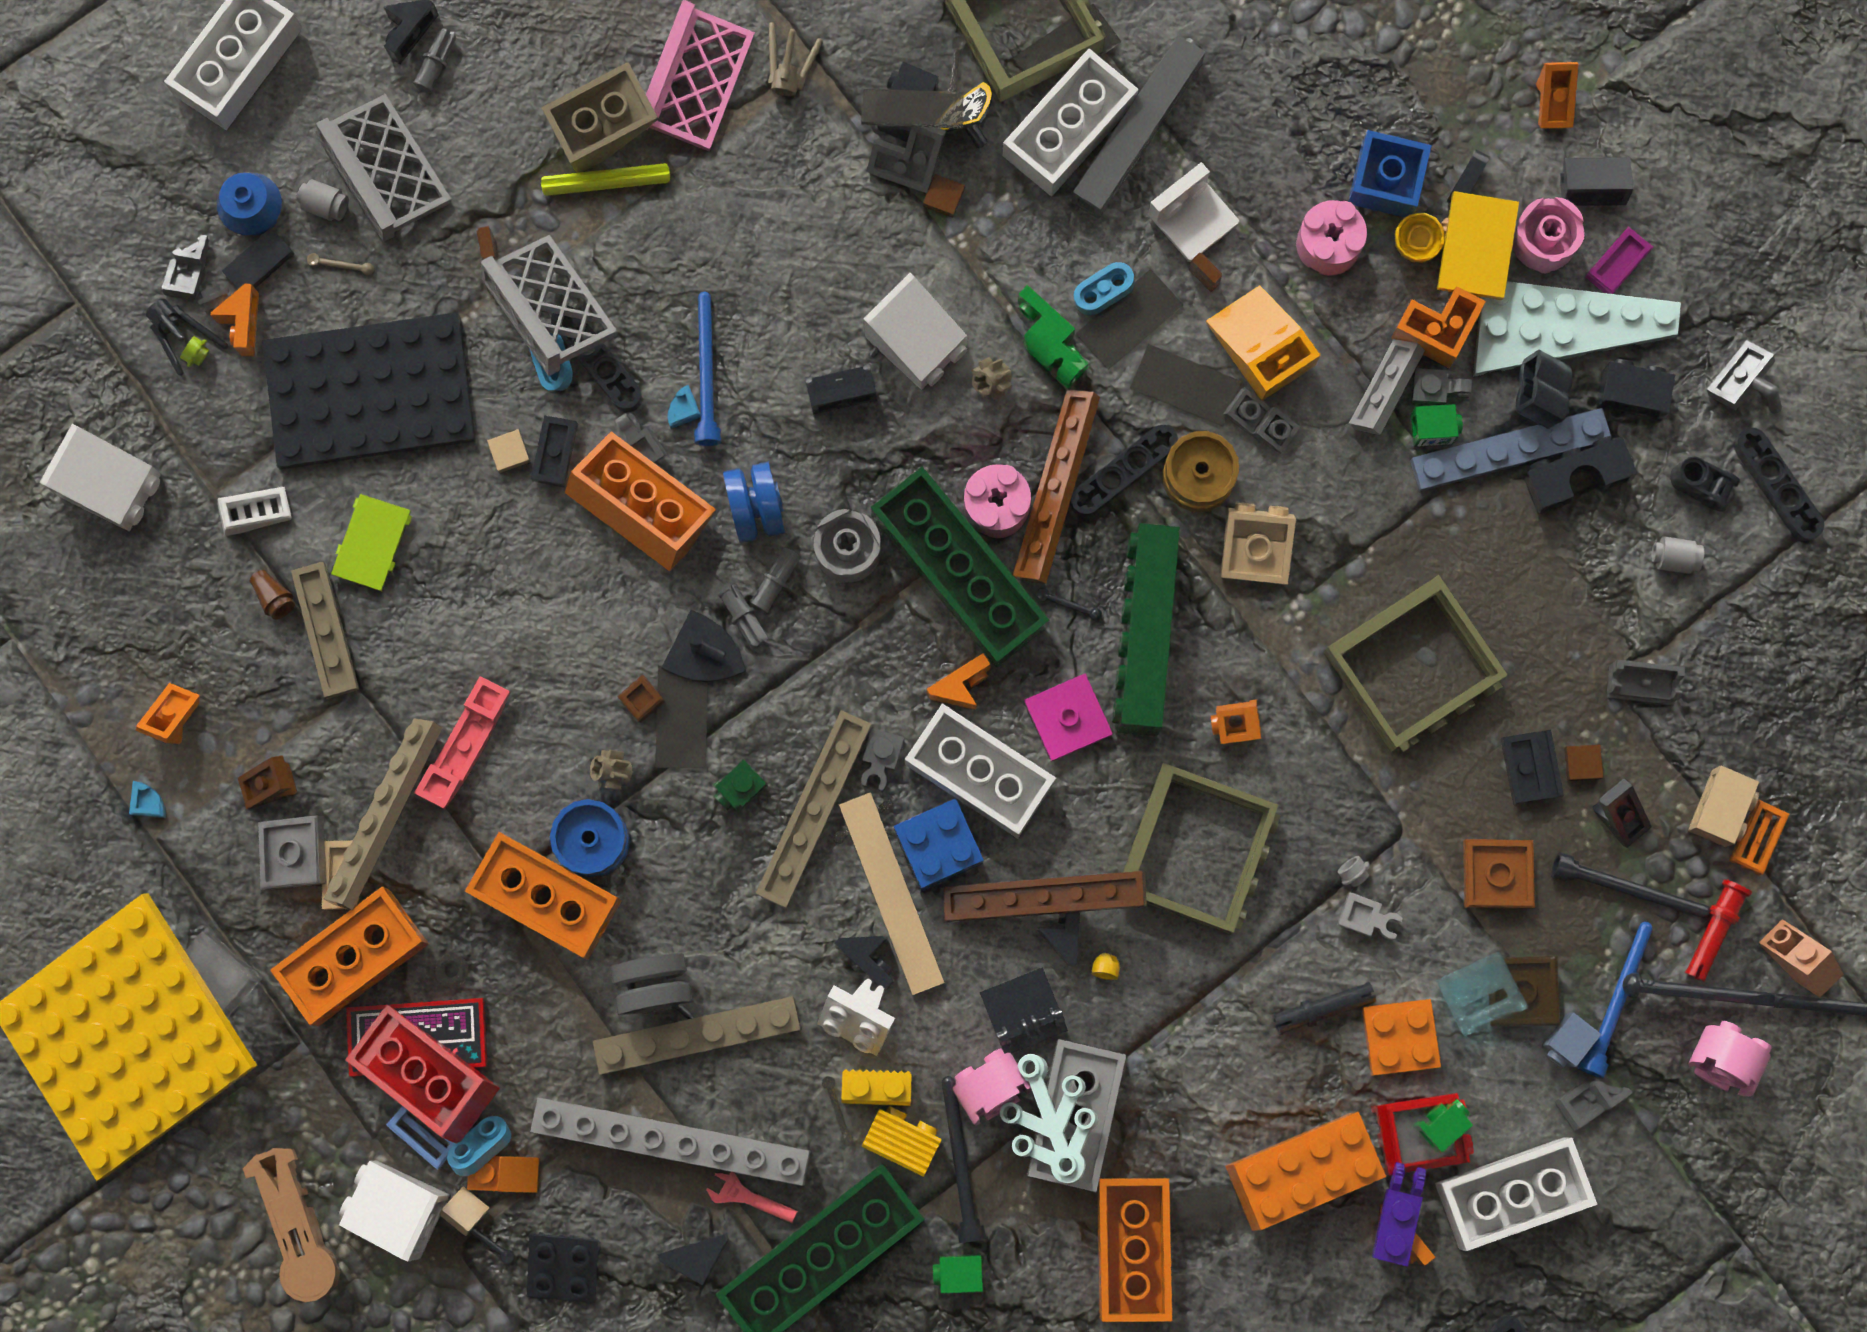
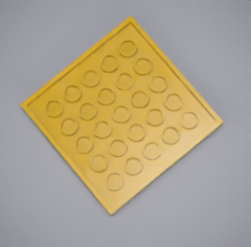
M149 893L138 896L0 1001L1 1028L96 1181L107 1177L257 1066Z

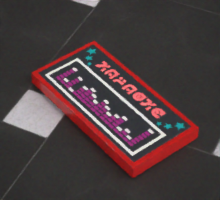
M484 998L390 1005L472 1067H488ZM386 1005L346 1008L348 1056ZM348 1063L350 1077L365 1076Z

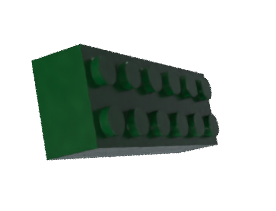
M923 466L870 507L872 518L996 668L1048 627L1049 618Z
M1139 523L1137 532H1131L1130 539L1128 540L1127 559H1131L1133 562L1132 566L1128 565L1124 581V592H1130L1129 599L1125 598L1121 614V624L1127 625L1126 632L1122 631L1118 647V657L1124 658L1123 665H1119L1115 680V690L1121 691L1120 698H1116L1113 705L1112 723L1118 724L1117 733L1157 737L1162 729L1180 527Z
M882 1163L716 1293V1296L743 1332H783L924 1221L925 1218Z

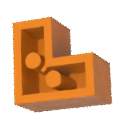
M1457 286L1441 314L1411 300L1391 339L1418 343L1425 350L1424 356L1450 368L1486 301Z

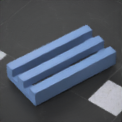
M402 1106L386 1126L432 1166L440 1170L447 1160L450 1148L455 1143L445 1139L450 1143L446 1148L407 1114L408 1110ZM402 1119L441 1153L439 1158L437 1159L397 1123Z

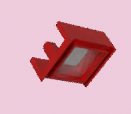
M1458 1093L1371 1106L1372 1113H1377L1380 1133L1377 1134L1379 1147H1383L1386 1164L1383 1170L1386 1175L1393 1174L1396 1162L1405 1165V1172L1416 1171L1418 1167L1430 1169L1470 1163L1469 1155L1474 1153L1470 1134L1464 1133L1445 1151L1438 1153L1432 1149L1413 1126L1417 1121H1425L1427 1123L1429 1119L1426 1115L1440 1103L1446 1106L1447 1104H1452L1456 1099L1459 1100ZM1460 1099L1459 1101L1466 1107L1464 1100Z

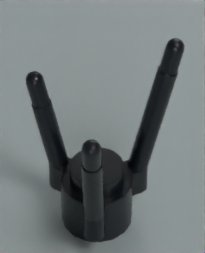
M166 299L157 300L146 311V317L152 322L150 329L158 337L179 376H182L184 372L163 332L166 334L172 332L179 341L183 342L185 337L178 329L181 323L180 318L222 348L226 349L228 347L225 341L186 314L179 305L172 306Z

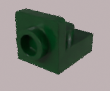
M743 759L720 782L717 781L713 784L714 788L718 791L714 797L727 811L733 807L739 812L767 786V783Z

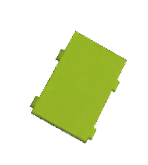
M360 494L353 504L355 509L342 545H338L335 553L338 556L331 575L382 591L389 571L393 572L395 566L393 559L403 536L405 526L410 525L412 519L410 515L411 510Z

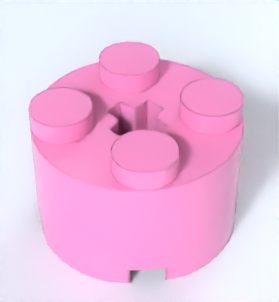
M1541 198L1533 201L1526 207L1515 226L1512 249L1517 258L1527 267L1545 274L1566 265L1584 240V220L1581 212L1574 204L1563 198ZM1549 232L1552 236L1548 237L1545 234Z
M1332 200L1317 204L1307 212L1298 232L1296 248L1301 261L1308 268L1311 267L1318 271L1319 274L1327 276L1338 275L1347 271L1356 262L1365 245L1367 238L1366 223L1351 202Z
M1009 465L986 466L974 473L968 480L964 492V513L967 521L976 531L992 538L1008 537L1016 533L1028 517L1031 503L1030 488L1025 478L1014 467ZM997 496L999 499H1003L1002 506L998 507L996 503H991L992 497Z
M1722 1021L1720 1026H1706L1688 1063L1689 1068L1696 1066L1694 1073L1698 1077L1722 1090L1728 1091L1730 1086L1740 1089L1738 1095H1754L1770 1060L1771 1045L1761 1039H1750L1740 1034L1741 1028L1727 1021Z
M1001 1048L984 1058L986 1063L976 1070L972 1066L968 1067L954 1077L956 1085L952 1090L974 1125L980 1124L979 1117L983 1115L987 1121L999 1115L1000 1109L1005 1103L1012 1102L1016 1104L1019 1102L1020 1099L1017 1094L1023 1089L1027 1095L1032 1091L1029 1082L1025 1081L1020 1073L1018 1064L1012 1054H1004Z

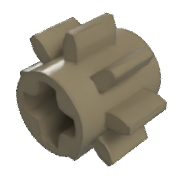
M990 357L979 361L978 367L971 370L974 374L972 385L981 394L982 398L991 394V397L995 400L1004 396L1005 390L1012 387L1010 383L1012 377L1011 370L1003 363L1002 359L993 362Z
M611 749L609 751L602 750L601 756H596L592 760L590 776L594 781H599L598 789L620 791L621 785H626L630 781L632 765L630 761L623 760L625 752Z

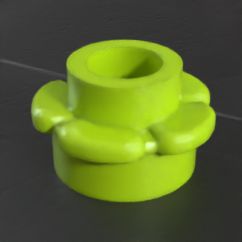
M193 336L186 345L180 358L187 362L188 367H191L194 363L198 366L202 364L210 351L205 347L207 340L201 341Z

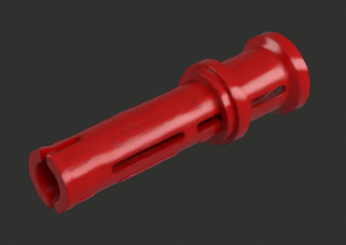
M1724 879L1722 882L1724 888L1716 905H1711L1709 909L1711 910L1712 918L1687 970L1684 972L1690 977L1694 976V979L1701 982L1706 981V977L1730 926L1739 922L1740 917L1738 913L1746 897H1750L1752 894L1751 890L1727 879Z

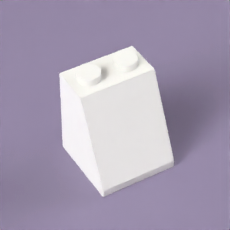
M911 273L863 319L865 338L876 346L882 354L921 390L927 384L933 386L943 376L944 371L942 369L950 361L956 363L967 351L965 347L967 345V335Z
M72 424L40 483L60 498L130 531L132 526L137 525L144 513L143 506L148 497L154 495L157 491L161 473L153 466Z
M369 1161L368 1165L363 1164L354 1180V1183L358 1186L353 1197L348 1196L340 1209L339 1215L343 1218L339 1225L407 1262L420 1259L440 1218L441 1209L446 1205L450 1194L379 1161Z

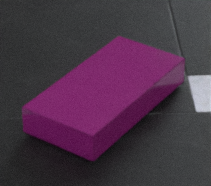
M1628 226L1586 274L1585 278L1603 293L1613 294L1654 247Z

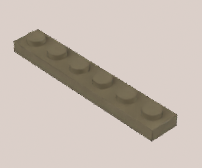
M842 710L840 711L755 893L756 895L787 909L872 727L871 723Z
M414 718L411 725L406 729L404 739L397 753L391 759L389 769L382 783L376 789L374 799L366 815L361 819L359 829L351 845L346 849L344 859L336 875L329 883L328 891L324 897V900L353 910L442 730V727L435 722Z
M792 996L594 1040L593 1046L599 1075L800 1031L801 1029L794 997Z

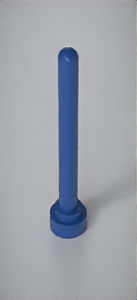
M704 291L698 295L701 422L698 423V428L694 430L695 444L698 446H716L721 444V429L717 427V422H714L711 295Z
M1642 922L1638 927L1599 1030L1601 1035L1594 1043L1592 1050L1587 1052L1577 1067L1589 1075L1604 1078L1609 1065L1606 1063L1608 1057L1605 1054L1627 998L1622 986L1623 980L1628 974L1638 970L1653 930L1649 922Z

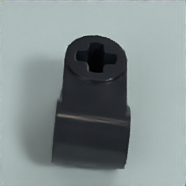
M1696 456L1689 457L1676 465L1670 474L1671 483L1678 491L1693 497L1708 508L1721 512L1726 511L1728 507L1727 500L1733 487H1738L1740 479L1733 473L1720 469ZM1684 468H1690L1694 472L1695 481H1690L1686 478Z

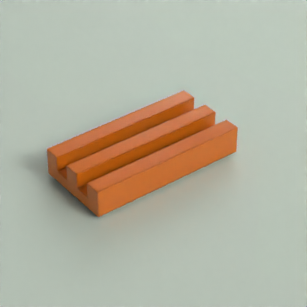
M1758 799L1754 809L1750 811L1747 818L1745 834L1741 841L1736 843L1729 861L1734 864L1737 863L1747 870L1750 869L1759 876L1763 875L1789 817V813ZM1764 810L1765 814L1761 820V823L1754 836V839L1747 852V855L1745 858H1743L1741 856L1744 852V849L1748 843V840L1751 836V833L1755 827V824L1758 820L1761 811ZM1775 815L1778 818L1758 864L1753 862V859L1771 818Z

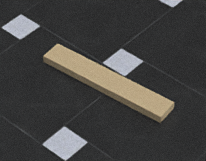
M871 792L839 804L912 995L943 984V977Z

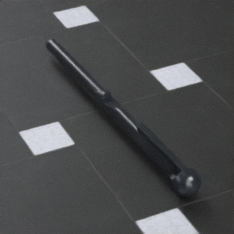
M1638 972L1628 974L1622 984L1625 994L1633 999H1636L1640 992L1772 1006L1773 1008H1792L1867 1016V1003L1643 980L1640 979Z

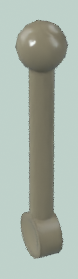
M311 253L307 257V263L311 267L326 265L362 271L367 276L374 272V266L371 263L360 265L323 259L316 253Z

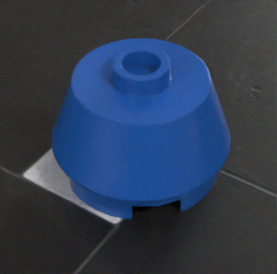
M238 173L229 177L223 183L217 199V211L222 223L231 231L241 235L258 236L264 234L269 228L272 229L277 223L282 208V198L276 184L268 177L258 173Z

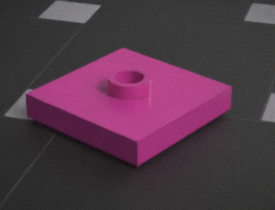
M1086 673L1024 700L1051 762L1113 735Z

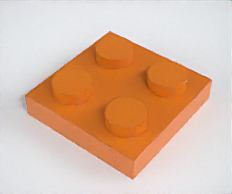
M1431 999L1362 1007L1371 1076L1441 1067Z

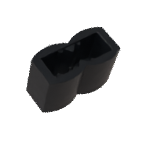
M1540 349L1526 357L1522 362L1519 373V383L1521 386L1516 397L1517 413L1547 429L1563 422L1569 413L1567 393L1572 387L1571 367Z

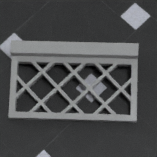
M386 94L332 121L325 118L316 123L319 140L383 242L395 237V231L451 203L449 194ZM384 106L389 114L387 125L369 121L371 112ZM392 122H394L397 128L392 127ZM349 123L362 126L358 139L344 136L339 128ZM366 128L384 132L380 145L363 141ZM389 133L404 138L406 142L403 151L385 147ZM350 145L356 146L354 151ZM360 148L378 152L374 166L359 161ZM383 154L401 158L397 172L379 167ZM405 160L417 162L421 165L422 170L419 178L402 173ZM366 171L372 172L371 178L369 177ZM377 174L394 178L391 192L376 188L374 182ZM425 174L428 176L429 180L424 179ZM399 180L417 184L413 198L395 194ZM422 186L436 189L440 198L431 203L418 200ZM383 198H387V199H388V203H387V204H386V202L384 201ZM393 200L411 205L409 214L396 220L391 212Z
M550 235L496 261L493 256L480 261L483 282L548 376L560 371V364L617 336L616 328ZM545 248H548L553 255L551 263L533 260L535 253ZM512 264L526 266L522 277L508 274L505 268ZM535 268L548 271L545 282L528 279L530 269ZM553 273L567 275L570 279L568 287L550 284ZM525 286L542 290L540 300L526 299L523 296ZM547 292L565 295L562 306L544 303ZM570 297L584 299L587 303L585 312L567 308ZM541 311L559 314L556 326L542 323L539 319ZM564 316L582 319L579 331L561 327ZM587 321L600 323L605 329L598 334L584 332ZM558 335L576 338L575 345L562 351L556 343Z

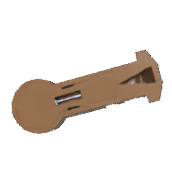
M272 1148V1150L262 1154H256L243 1168L246 1178L255 1177L282 1253L284 1260L279 1273L282 1288L286 1294L298 1301L310 1302L320 1300L334 1290L338 1284L340 1270H338V1264L333 1257L335 1256L334 1253L324 1245L314 1208L307 1207L304 1196L308 1195V1191L306 1188H301L300 1182L297 1181L295 1160L298 1158L295 1150Z

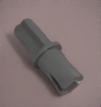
M444 28L438 30L429 52L423 54V64L416 79L413 81L414 86L427 93L433 92L442 69L447 67L445 61L456 40V35L453 32Z
M784 548L768 573L764 572L763 576H765V579L754 597L750 600V603L768 613L781 589H786L787 585L785 582L800 560V556L794 551Z
M737 584L731 585V590L729 586L726 587L718 596L733 618L731 620L732 624L739 627L751 648L762 646L768 638L754 616L755 609L749 607Z

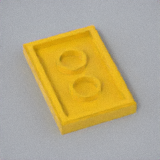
M1456 191L1452 193L1437 290L1453 292L1457 286L1478 297L1496 300L1504 299L1519 202Z

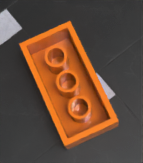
M1359 1112L1346 1114L1225 1166L1252 1231L1266 1229L1386 1177Z
M1099 1178L1097 1195L1100 1320L1102 1322L1172 1321L1169 1178Z

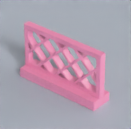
M682 0L646 93L658 119L662 111L675 107L681 122L669 126L657 120L648 128L710 151L755 32L695 9V4ZM697 19L710 24L715 35L699 41L694 31ZM731 34L745 38L742 48L729 53L723 41V37ZM692 37L694 43L688 45L689 39ZM717 40L724 55L708 61L702 46ZM697 48L704 64L688 70L682 57L684 53ZM738 56L737 62L734 64L732 58ZM727 61L732 75L718 82L711 67ZM680 65L683 72L676 75ZM706 69L713 84L697 91L690 75ZM686 78L692 93L676 99L671 88L672 83ZM727 85L725 93L723 94L721 87ZM716 89L721 100L720 106L707 111L700 96ZM668 94H669V97H670V99H671V102H668V103L665 104V101H666L667 96H668ZM695 98L702 113L686 120L679 104ZM716 114L715 119L712 123L709 116ZM705 119L710 130L707 140L694 136L689 125ZM684 127L686 132L681 131L679 129Z

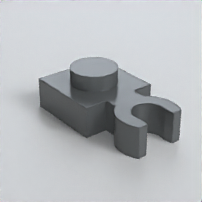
M871 729L862 760L865 763L871 764V767L862 775V786H867L868 779L871 776H877L881 780L879 791L883 792L887 786L885 769L895 771L904 737Z

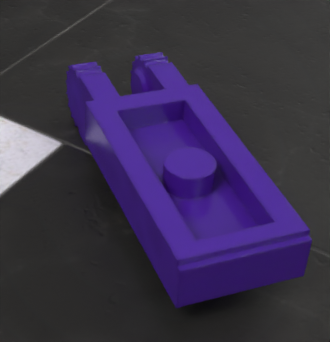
M1396 1162L1390 1187L1386 1189L1372 1258L1408 1267L1423 1198L1420 1196L1424 1187L1426 1170L1418 1167L1416 1172H1414L1410 1194L1399 1192L1405 1175V1165Z

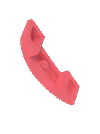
M481 676L479 677L464 704L465 709L435 763L433 765L430 764L414 792L415 795L444 810L466 780L492 734L510 695L509 690Z

